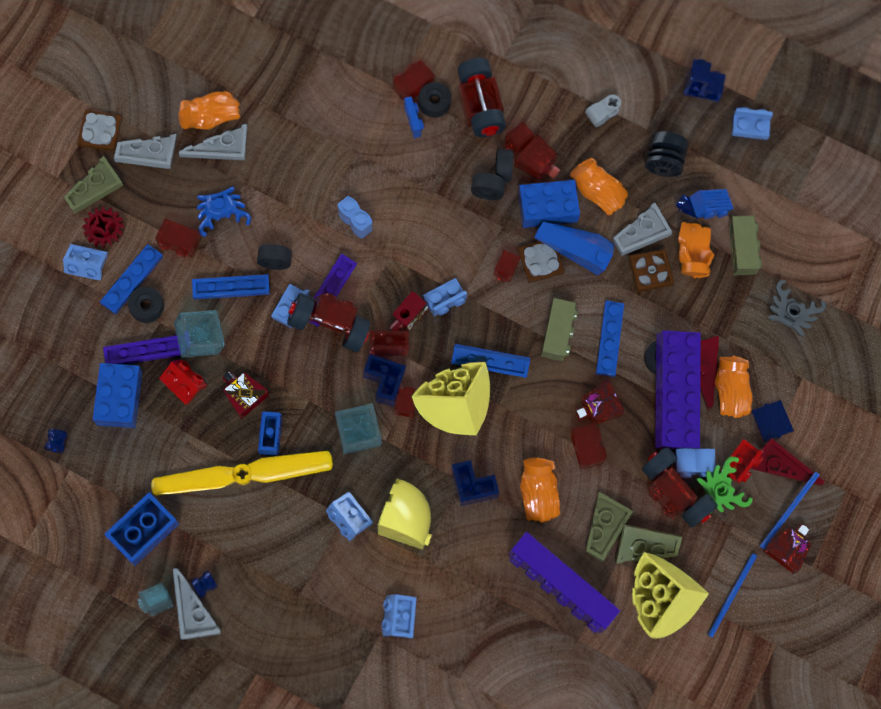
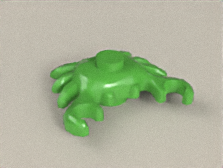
M735 456L725 460L720 472V465L715 466L712 476L711 472L707 470L706 482L701 478H697V481L703 486L705 493L709 494L718 504L717 508L720 512H724L721 504L733 510L734 506L729 504V502H734L741 507H747L753 501L749 497L743 502L741 499L744 496V492L733 495L735 489L731 486L732 479L727 477V474L736 472L734 467H730L731 462H739V459Z

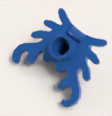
M232 186L225 191L211 195L197 196L199 200L205 201L197 206V210L203 209L199 213L198 219L201 220L206 215L199 225V233L202 236H207V233L203 231L205 227L214 229L211 222L212 219L219 221L221 218H230L231 214H235L237 223L240 222L241 217L247 218L246 226L251 223L250 214L236 208L237 206L245 208L243 203L235 201L240 199L241 196L236 194L230 195L235 190V187Z

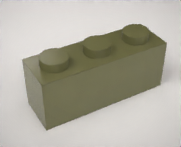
M732 216L728 225L733 274L756 275L762 267V258L759 257L758 253L760 250V240H757L756 235L758 233V223L755 222V216Z
M557 298L553 299L541 357L563 361L565 356H569L571 345H568L569 338H573L575 327H571L572 321H576L578 310L575 309V302Z

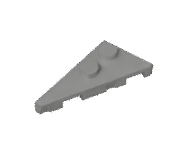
M247 124L241 125V128L234 131H226L222 135H216L203 140V143L192 147L190 145L179 151L180 157L245 160Z
M177 568L173 569L181 640L221 634L220 629L180 570Z

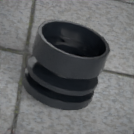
M661 131L652 134L645 168L649 172L663 177L682 175L685 164L684 157L687 154L689 145L688 140L673 132Z

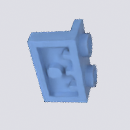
M746 107L737 108L733 114L732 136L768 140L770 119L773 113L767 112L764 109L749 110Z
M70 244L63 258L64 273L101 280L102 269L108 258V252Z
M455 278L424 294L423 299L433 316L438 314L441 316L447 313L449 308L464 304L467 299L466 290L463 291Z
M289 284L271 315L272 319L292 328L287 325L289 307L292 302L294 303L299 293L310 296L309 290L305 289L303 291Z
M350 492L332 502L326 510L330 520L337 525L341 534L348 541L353 540L357 534L373 523Z
M397 594L386 596L383 604L385 610L384 620L381 625L383 636L413 638L416 597Z

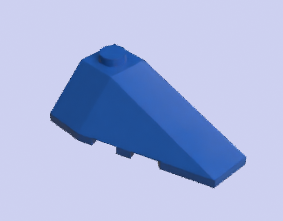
M543 221L534 236L535 239L595 275L605 271L613 256L614 243L596 233Z

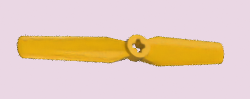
M329 451L265 457L248 465H237L235 468L215 466L153 478L151 490L157 496L219 489L235 482L239 485H246L251 481L268 483L329 471L332 469L333 460ZM241 470H244L245 473H248V475H245V479H241L240 476H237L241 473Z

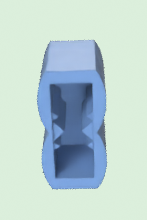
M347 196L338 203L339 217L344 223L350 225L351 230L356 236L363 239L372 231L371 217L360 209L358 203L352 197Z
M676 449L674 451L678 458L674 463L675 475H680V478H691V475H699V478H706L707 470L713 475V469L716 466L715 449Z

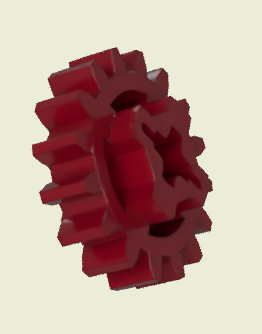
M102 207L101 211L95 208L94 214L88 213L89 219L84 218L86 223L82 225L85 231L84 236L85 238L88 237L89 243L94 241L95 247L101 244L105 248L108 243L112 247L113 241L119 242L118 236L123 237L121 230H125L124 224H122L124 221L122 217H119L118 212L113 213L112 208H109L108 211H106L105 207ZM101 223L106 227V232L102 229Z

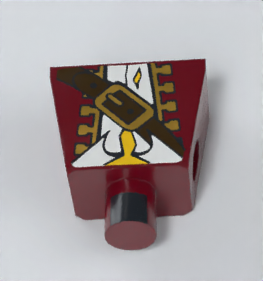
M412 291L392 314L396 320L389 328L396 335L404 327L408 331L411 330L430 310L427 303Z
M229 371L222 378L228 384L223 390L224 394L241 420L269 397L268 391L246 373L236 377Z

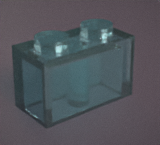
M162 583L139 592L140 599H137L141 610L150 616L174 607L168 590Z

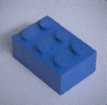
M575 180L519 185L518 200L522 228L538 227L543 221L558 225L578 222L580 210Z
M100 363L93 421L96 425L136 428L142 380L140 366Z
M149 492L104 535L136 566L179 523Z

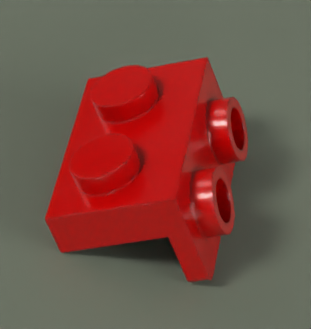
M183 360L172 361L159 378L185 405L190 404L197 393L207 386L203 377L195 373L190 368V365Z
M743 439L731 455L739 459V462L733 461L730 463V467H734L736 472L729 473L727 476L738 484L741 481L745 483L752 474L749 471L753 465L758 467L764 459L761 456L763 451L758 450Z

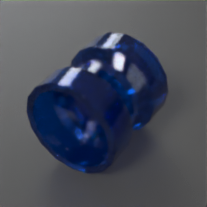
M48 429V441L45 443L44 449L50 452L64 453V441L67 439L68 433L58 429Z
M208 570L201 577H195L191 580L200 598L205 596L207 591L218 588Z

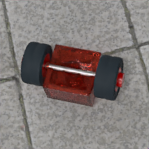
M474 58L460 64L457 69L461 83L459 84L458 95L466 125H472L473 132L477 137L494 136L506 128L503 115L504 108L496 79L492 77V71L487 59Z
M299 293L294 303L292 302L289 307L287 325L303 330L309 320L339 333L345 332L342 346L354 352H358L363 344L366 343L369 336L370 321L356 316L358 308L354 307L352 302L347 300L341 302L335 299L336 296L329 293L321 294L316 298Z
M666 447L659 453L657 451L648 458L649 461L642 467V471L651 481L655 480L647 489L651 499L655 502L658 501L662 506L663 513L672 519L690 505L691 507L682 514V518L691 528L700 521L705 523L712 517L710 513L717 508L718 504L709 494L696 501L698 497L671 467L678 458L670 448Z

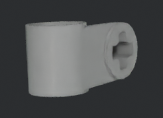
M609 95L598 103L591 105L585 113L593 125L599 127L618 113L621 100L616 95Z

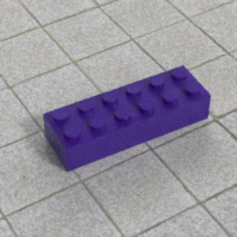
M663 330L656 334L655 448L664 449L666 447L670 449L700 448L701 333Z
M526 532L510 551L508 557L511 559L509 561L515 567L524 569L526 571L524 574L532 581L537 580L541 584L540 588L548 594L551 592L556 596L555 600L561 606L569 607L572 610L571 614L578 620L582 618L588 623L586 626L592 632L602 633L620 612L616 606L529 533Z

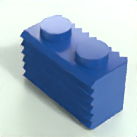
M727 189L699 190L690 196L697 218L704 217V219H710L714 216L718 218L727 216L728 212L734 207L732 206L731 199H729L730 196H728Z
M262 412L258 445L259 455H279L281 425L283 421L280 413Z

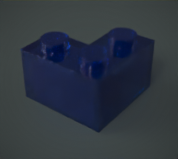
M693 59L686 76L683 95L719 102L723 94L726 75L717 71L710 72L712 64L703 59Z
M369 354L363 371V378L380 383L376 393V402L394 407L406 373V366Z
M471 460L451 465V473L460 507L499 497L500 492L495 474L476 479Z

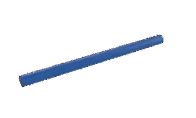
M814 472L760 544L762 549L766 548L820 476L817 472Z
M751 554L707 634L709 637L713 638L757 555Z

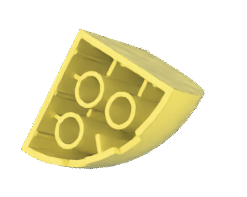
M486 362L462 364V368L453 371L450 368L436 374V378L431 382H424L412 396L415 407L431 425L448 433L477 435L485 420L490 398V380Z
M397 478L396 484H393L390 491L389 502H386L378 523V535L423 550L424 545H429L432 534H429L431 526L429 504L418 488Z
M646 552L641 556L634 573L636 579L635 587L632 588L633 605H636L639 615L637 618L645 632L651 638H663L684 626L694 616L709 593L690 576L668 561Z

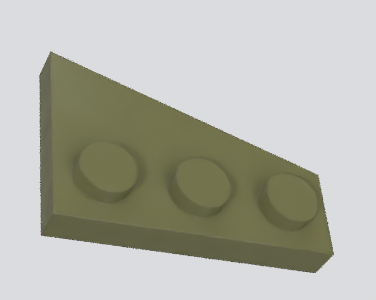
M104 155L99 160L100 163L95 168H91L88 171V175L64 196L65 201L74 214L123 186Z
M599 492L586 553L604 562L620 536L623 525L627 524L633 511Z
M624 524L615 563L631 560L639 561L644 552L660 558L678 556L682 536Z

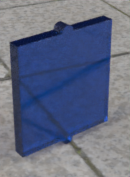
M781 400L771 404L766 403L763 407L751 411L764 442L771 438L780 439L782 435L794 431Z

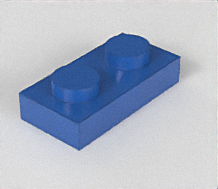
M412 97L404 98V108L413 137H421V130L424 129L422 119H418L417 113H419L417 103H413Z

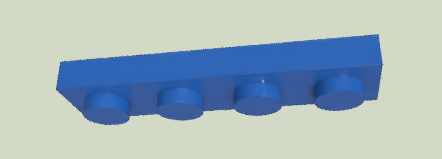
M147 244L102 298L100 304L116 315L129 300L131 293L139 288L162 260L163 254Z
M269 275L192 279L193 300L270 295Z
M605 301L596 375L615 377L624 303Z
M455 344L451 364L462 366V364L486 362L488 371L527 378L530 358Z

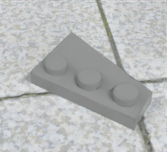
M172 134L166 138H160V136L153 137L152 140L145 141L137 139L118 142L114 160L120 163L171 169L177 134Z
M656 203L650 206V209L638 216L636 221L614 237L613 242L621 256L671 236L672 230Z

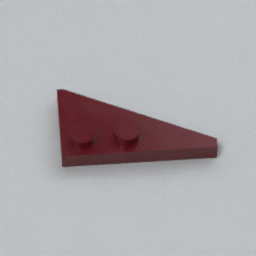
M719 336L700 341V393L707 409L713 407Z
M772 438L762 449L763 453L761 456L764 459L758 467L753 465L751 470L802 482H808L814 474L812 470ZM820 477L814 482L815 485L819 486L825 483Z

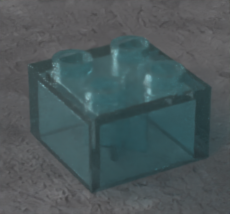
M217 310L181 312L174 321L182 358L218 355L225 346Z
M373 403L335 412L343 454L382 446Z

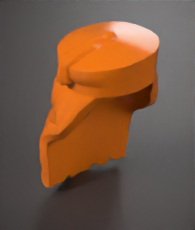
M228 91L212 92L203 97L194 98L192 101L183 100L180 102L178 113L179 123L183 129H212L226 121L239 119V102Z
M593 158L578 164L570 172V176L575 180L581 194L598 205L607 215H612L613 211L623 207L628 196L627 190L616 178L608 174L602 167L597 166V162Z
M681 223L678 236L679 260L682 263L681 274L693 276V278H703L710 275L709 265L714 258V254L710 249V228L701 227L700 224Z
M735 355L732 357H719V368L715 378V386L720 399V414L740 418L751 413L752 392L749 383V373L747 372L749 362Z
M545 458L525 459L523 461L524 471L521 477L520 488L526 519L529 521L533 519L534 521L547 522L551 518L554 519L560 515L557 479L552 471L555 469V464L553 461Z

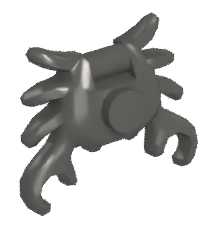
M781 280L776 285V292L781 302H779L777 296H773L775 306L771 305L770 309L776 315H771L768 319L778 321L796 331L800 336H804V332L800 327L810 329L812 326L805 322H814L817 320V317H809V315L822 313L826 308V303L822 300L820 303L821 308H816L815 302L812 301L809 309H806L804 303L799 304L794 298L787 299L791 289L782 290L781 285H784L786 281Z

